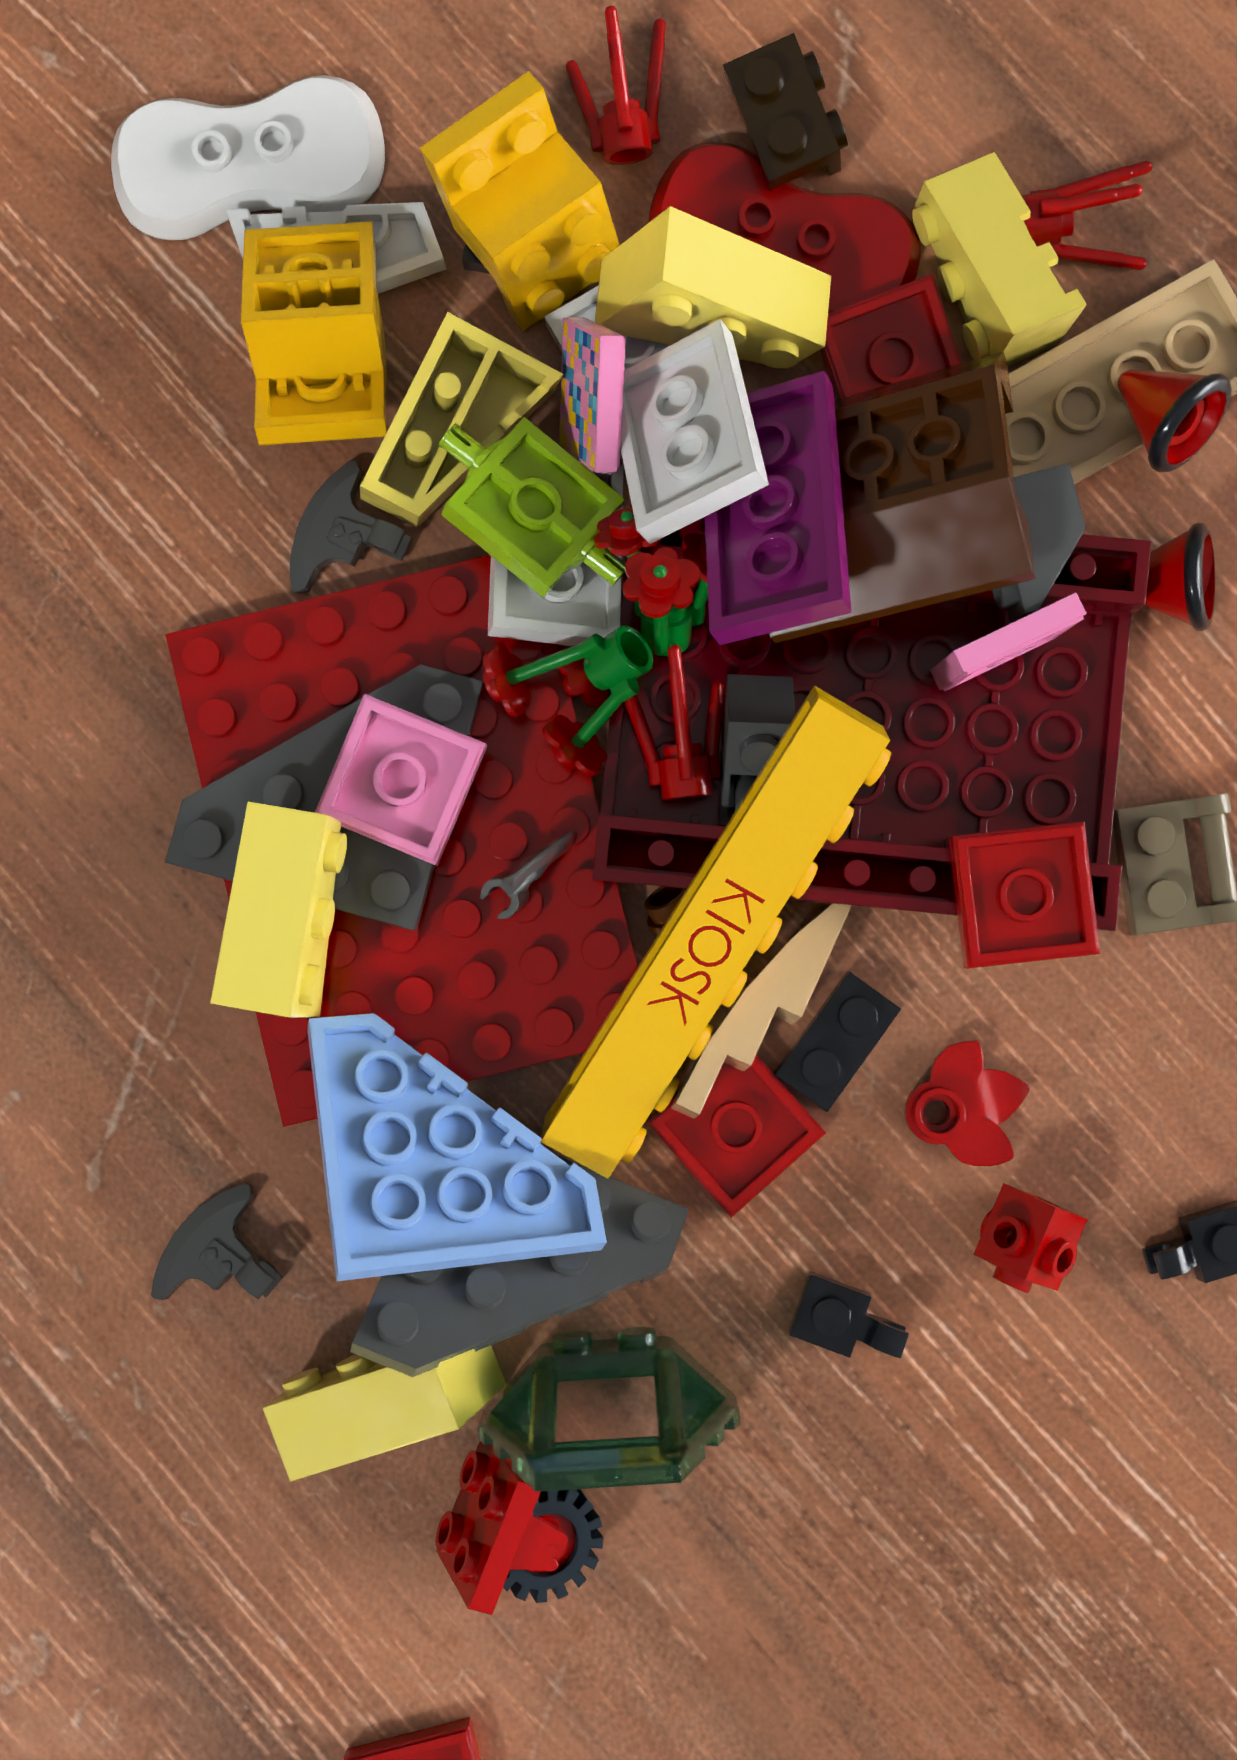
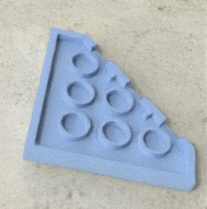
M375 1013L309 1019L307 1031L336 1282L591 1252L603 1249L607 1240L596 1179L575 1163L572 1166L568 1165L540 1144L541 1137L499 1107L496 1111L467 1089L468 1083L427 1052L421 1055L394 1034L395 1028Z

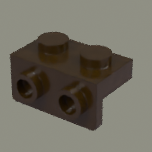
M794 33L723 64L725 77L770 190L824 166L829 176L841 171L840 149L848 146L843 124L836 109L825 113L818 95V91L825 89V82L819 63L813 51L802 54Z

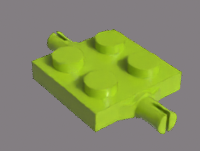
M525 417L519 421L505 438L490 444L486 448L464 432L456 423L445 433L439 442V447L444 448L469 469L462 486L445 503L441 513L445 519L543 598L566 572L578 567L582 562L605 579L611 587L617 583L625 573L626 563L618 556L612 554L608 548H597L594 543V536L598 533L597 523L619 510L625 501L620 494Z

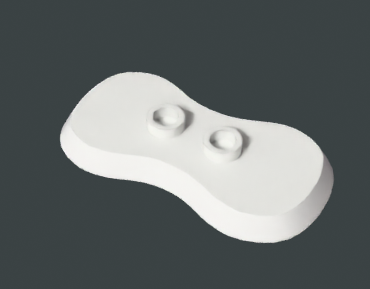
M326 75L310 76L293 81L260 100L246 104L221 106L185 98H163L151 101L134 110L123 120L116 131L111 153L113 185L122 212L130 224L139 231L164 240L190 239L214 229L229 220L225 209H248L249 212L261 210L282 211V207L305 206L307 212L343 211L347 205L364 204L378 189L385 164L383 131L374 104L366 92L354 83L339 77Z

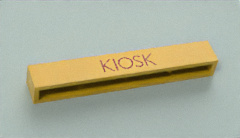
M815 685L813 686L546 1113L541 1143L609 1179L620 1160L626 1163H630L633 1160L646 1135V1129L642 1127L653 1109L662 1112L670 1103L680 1080L675 1075L686 1057L696 1060L706 1047L713 1032V1026L708 1024L721 1004L729 1008L742 991L748 975L742 970L755 950L764 954L774 942L782 925V919L777 916L790 896L799 899L810 886L818 869V864L814 863L813 860L826 840L831 843L837 842L848 827L854 814V808L849 806L857 791L863 783L869 787L872 786L883 773L890 759L891 751L886 749L890 739L882 725Z

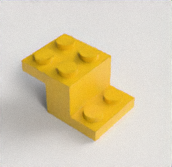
M527 71L419 148L454 230L493 276L509 315L522 331H525L537 321L545 319L544 316L560 308L564 302L591 283L599 282L602 259L620 245L602 184L557 132L544 88L530 71Z
M373 222L244 230L241 325L256 379L254 428L259 445L385 437L387 433L386 340L376 288V240Z

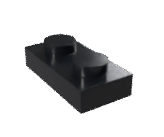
M847 971L774 1074L828 1112L898 1015L901 1008L857 976Z

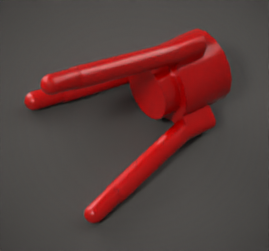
M610 5L605 9V21L615 100L603 106L604 115L601 118L598 115L587 84L576 61H568L566 70L589 128L592 151H603L604 161L608 164L627 165L649 158L653 154L652 144L660 142L658 111L666 23L662 18H658L653 25L644 111L641 109L639 100L629 98L617 9Z
M1143 161L1053 189L1030 191L1028 195H1021L1031 211L1030 218L1024 220L1036 246L1038 247L1050 242L1058 258L1136 270L1146 268L1147 260L1143 257L1060 244L1062 237L1073 235L1074 211L1139 197L1143 192L1140 184L1104 190L1099 189L1148 174L1152 170V163Z
M673 644L668 648L676 745L663 747L664 760L660 759L638 697L635 695L624 702L647 763L650 786L661 785L662 800L714 794L712 779L721 778L718 752L723 713L724 683L716 680L712 684L703 755L701 743H691L681 648Z

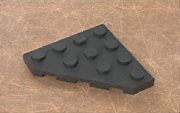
M419 665L368 695L471 737L485 684L477 679ZM362 698L183 799L165 863L233 881L247 802L315 812ZM341 827L340 833H344L347 836V849L343 867L340 873L335 875L333 894L335 909L417 931L435 865Z
M559 1157L570 1166H572V1164L574 1163L572 1161ZM577 1164L596 1179L607 1240L602 1250L381 1276L354 1337L350 1352L408 1376L415 1377L437 1368L440 1362L472 1349L476 1352L525 1331L526 1327L557 1314L560 1317L605 1299L609 1293L638 1281L644 1283L665 1274L668 1269L689 1209L609 1177L607 1179L591 1169Z

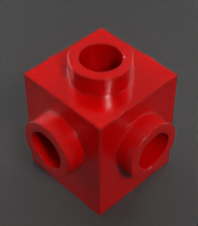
M1003 1183L993 1209L988 1212L981 1224L980 1240L973 1255L995 1265L996 1268L992 1277L1015 1289L1029 1293L1034 1283L1058 1291L1062 1279L1070 1273L1077 1258L1076 1246L1088 1219L1037 1195Z

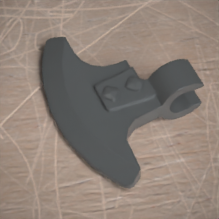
M354 460L348 461L326 480L308 503L298 524L290 558V580L292 591L295 593L310 592L319 572L331 563L341 562L355 567L358 559H361L367 547H372L391 558L402 561L412 540V537L405 535L406 531L384 520L374 519L358 511L355 506V495L364 473Z
M573 831L560 836L541 847L531 856L524 858L513 870L499 873L483 885L480 898L483 900L497 888L501 887L508 897L511 898V904L497 918L507 919L513 916L527 904L531 883L540 878L553 861L570 849L578 834Z
M243 1183L220 1192L200 1205L182 1223L172 1236L158 1263L151 1293L154 1299H169L177 1288L189 1279H199L213 1290H219L234 1275L237 1282L257 1299L262 1295L267 1297L283 1277L278 1270L268 1261L256 1255L239 1235V1218L255 1198L250 1184Z

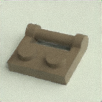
M1229 793L1114 810L1113 830L1118 862L1122 866L1121 881L1130 935H1142L1237 921V884L1225 814L1232 812ZM1193 818L1200 819L1213 901L1212 905L1198 907L1196 906L1183 820Z

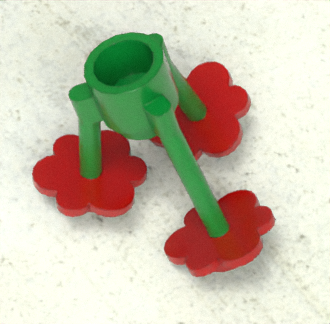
M632 507L619 509L597 523L598 533L594 536L595 546L600 549L609 548L610 552L616 556H627L625 572L628 579L622 586L623 595L629 601H634V613L641 617L640 634L649 644L651 652L659 656H668V648L676 644L681 648L682 653L691 643L692 626L704 623L705 606L708 600L705 536L697 533L687 534L682 541L683 551L680 559H678L676 551L668 547L658 549L654 555L641 552V547L655 546L661 542L662 538L650 544L636 530ZM698 584L693 596L692 588Z
M620 626L604 638L595 633L578 645L565 646L557 653L525 665L516 655H510L505 644L499 643L494 645L493 650L484 653L483 680L491 698L496 702H502L506 712L510 716L516 717L523 713L524 705L530 702V693L525 685V681L558 668L566 676L563 681L566 692L572 696L580 695L587 706L598 709L585 724L580 722L572 723L567 717L557 715L552 722H548L543 727V736L551 744V750L560 763L570 769H579L586 775L596 776L602 769L601 765L607 760V755L597 745L598 740L595 733L623 702L639 693L636 679L652 668L653 656L645 638L630 626Z

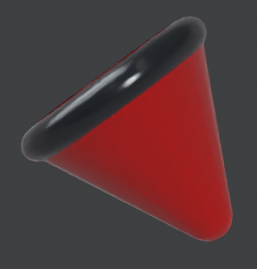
M1131 369L1124 371L1118 378V388L1147 450L1150 466L1157 472L1173 471L1195 456L1216 431L1231 399L1232 389L1230 380L1223 374L1196 375Z
M1195 523L1188 531L1150 551L1146 607L1190 624L1197 631H1203L1210 626L1214 613L1215 563L1210 531L1205 524Z

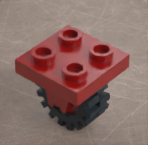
M483 1431L476 1451H470L463 1462L459 1479L461 1489L452 1512L447 1511L442 1516L438 1525L435 1539L436 1552L465 1605L470 1610L492 1615L503 1588L506 1591L511 1589L514 1596L523 1601H526L530 1592L536 1603L547 1602L548 1589H552L558 1599L569 1595L564 1584L572 1579L579 1588L587 1580L580 1570L582 1566L585 1565L594 1570L599 1561L591 1548H603L604 1537L597 1529L603 1527L600 1516L571 1478L564 1473L560 1478L554 1469L543 1468L542 1478H540L533 1468L528 1469L506 1437Z

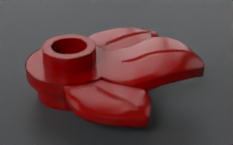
M975 1040L953 1044L940 1052L934 1060L929 1081L919 1084L909 1094L905 1103L904 1116L910 1131L922 1141L930 1144H945L956 1159L964 1164L994 1166L1014 1158L1012 1145L998 1124L1005 1122L1019 1108L1028 1095L1030 1088L1028 1084L1005 1071L983 1069L982 1048L980 1043ZM933 1100H941L946 1106V1115L938 1123H930L925 1116V1108Z

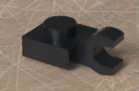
M1237 1200L1180 1217L1179 1221L1183 1237L1142 1248L1149 1274L1158 1273L1162 1280L1185 1274L1192 1270V1268L1194 1269L1196 1279L1204 1283L1237 1274Z
M812 1271L808 1274L788 1330L790 1336L849 1358L851 1357L856 1340L878 1351L901 1358L909 1333L905 1331L906 1327L867 1313L872 1298L870 1293Z

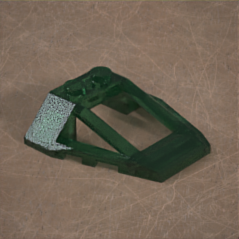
M625 1328L617 1331V1339L592 1340V1333L588 1331L561 1332L553 1335L552 1343L540 1345L483 1410L478 1425L479 1440L484 1445L493 1444L494 1454L499 1459L511 1458L512 1471L535 1492L681 1483L705 1459V1444L706 1446H719L725 1440L724 1430H735L740 1425V1410L736 1395L669 1336H656V1329ZM654 1376L658 1436L556 1442L558 1382Z

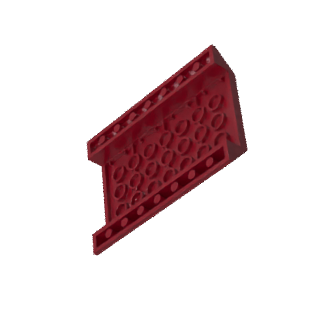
M704 517L663 537L661 542L655 546L641 547V552L654 555L658 549L668 547L676 551L678 559H680L683 551L682 541L687 534L697 533L705 536ZM1082 534L1039 610L1077 593L1087 613L1083 616L1084 619L1055 639L945 692L943 689L939 690L930 670L954 650L1011 624L1007 609L1000 610L997 607L992 590L774 643L768 633L719 645L709 632L707 600L704 623L692 626L691 643L681 655L685 676L691 743H701L703 755L712 684L716 680L724 683L723 713L718 752L720 776L722 774L723 723L727 674L793 677L795 715L815 685L882 725L890 739L886 749L891 751V756L883 773L872 786L869 787L864 783L861 785L849 806L854 808V814L848 827L837 842L825 841L813 860L814 863L818 864V869L810 886L799 899L790 896L789 899L958 916L949 837L1085 822L1097 930L1116 931L1122 866L1110 865L1109 860L1131 616L1146 606L1151 541ZM626 572L624 573L623 583L628 579ZM698 584L692 588L693 596ZM622 589L620 626H630L640 633L641 617L634 613V601L626 599ZM652 653V668L636 679L639 686V693L636 696L641 704L660 759L664 760L663 747L676 745L668 656H659ZM623 702L609 718L606 748L607 760L605 761L601 808L598 818L593 880L687 889L727 826L720 825L721 778L712 779L714 792L712 795L662 800L661 785L650 786L647 763L626 705Z

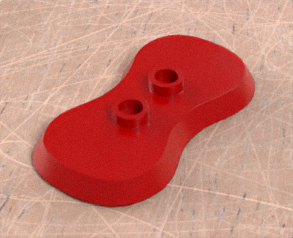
M709 142L697 144L682 151L664 172L652 200L649 222L671 206L831 275L828 313L912 282L917 277L920 262L919 237L912 221L893 203L881 197L863 193H820L799 187L791 182L770 190L757 156L738 145Z

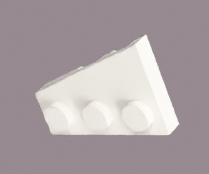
M423 202L347 205L343 211L307 212L305 206L282 207V213L250 214L248 209H225L242 258L244 230L372 221L376 240V288L378 294L447 269Z

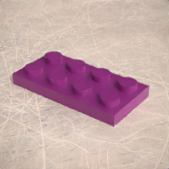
M825 370L747 393L769 485L704 517L709 632L719 645L852 613L834 390Z

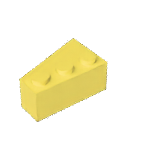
M990 153L924 181L914 206L915 209L912 211L913 224L921 243L924 246L931 244L940 266L937 268V277L940 288L949 303L956 301L965 321V324L962 325L963 339L972 358L975 360L1004 352L1007 359V367L1057 347L1087 304L1078 289L1065 294L1051 271L1050 267L1058 264V256L1050 242L1038 247L1034 243L1024 220L1030 218L1031 211L996 153Z
M670 206L602 259L595 323L624 336L672 345L721 319L733 335L738 359L761 363L772 368L788 369L825 347L831 275Z
M447 312L360 485V499L418 528L465 481L469 470L444 448L439 447L440 440L450 430L451 426L455 423L458 424L464 432L486 448L490 444L505 438L523 417L528 419L556 392L563 373Z
M247 802L210 1004L290 1018L320 1017L328 940L335 915V902L333 900L335 875L340 873L343 867L347 849V836L344 833H340L341 821L326 814Z
M491 1345L476 1352L472 1349L440 1362L437 1368L415 1377L408 1376L355 1354L337 1363V1369L321 1375L318 1368H312L286 1379L281 1383L284 1393L264 1406L263 1411L291 1482L458 1430L506 1385Z

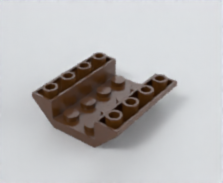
M1004 352L834 401L852 613L769 634L774 643L1036 579L1029 523L1016 494L1005 416V414L1013 412L1007 359Z

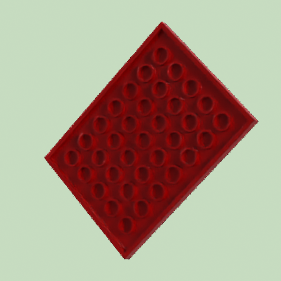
M491 555L165 634L202 788L363 698L364 694H370L419 665L429 666L484 682L483 656L485 652L493 650L494 645L499 643L505 644L510 655H516L523 665L557 653L559 646L558 644L488 636ZM558 668L525 681V685L530 693V702L524 705L523 713L516 717L510 716L506 712L503 703L493 700L488 694L486 687H484L471 737L486 743L487 748L438 866L435 865L417 931L335 909L334 922L328 940L320 1017L290 1018L256 1012L283 1127L318 1119L307 1031L310 1018L375 1013L395 1028L394 1034L421 1055L427 1052L467 1082L584 1053L637 970L638 965L618 884L611 881L593 880L600 812L591 776L586 775L579 769H570L560 763L551 750V744L547 742L542 733L543 727L548 722H552L557 715L567 717L572 723L577 722L571 695L566 692L563 685L566 676ZM575 831L578 835L570 849L553 861L541 877L529 886V900L525 907L507 919H498L497 916L510 906L511 898L499 887L482 900L480 893L483 885L499 873L513 870L524 858L531 856L550 841ZM224 879L228 899H230L233 881Z

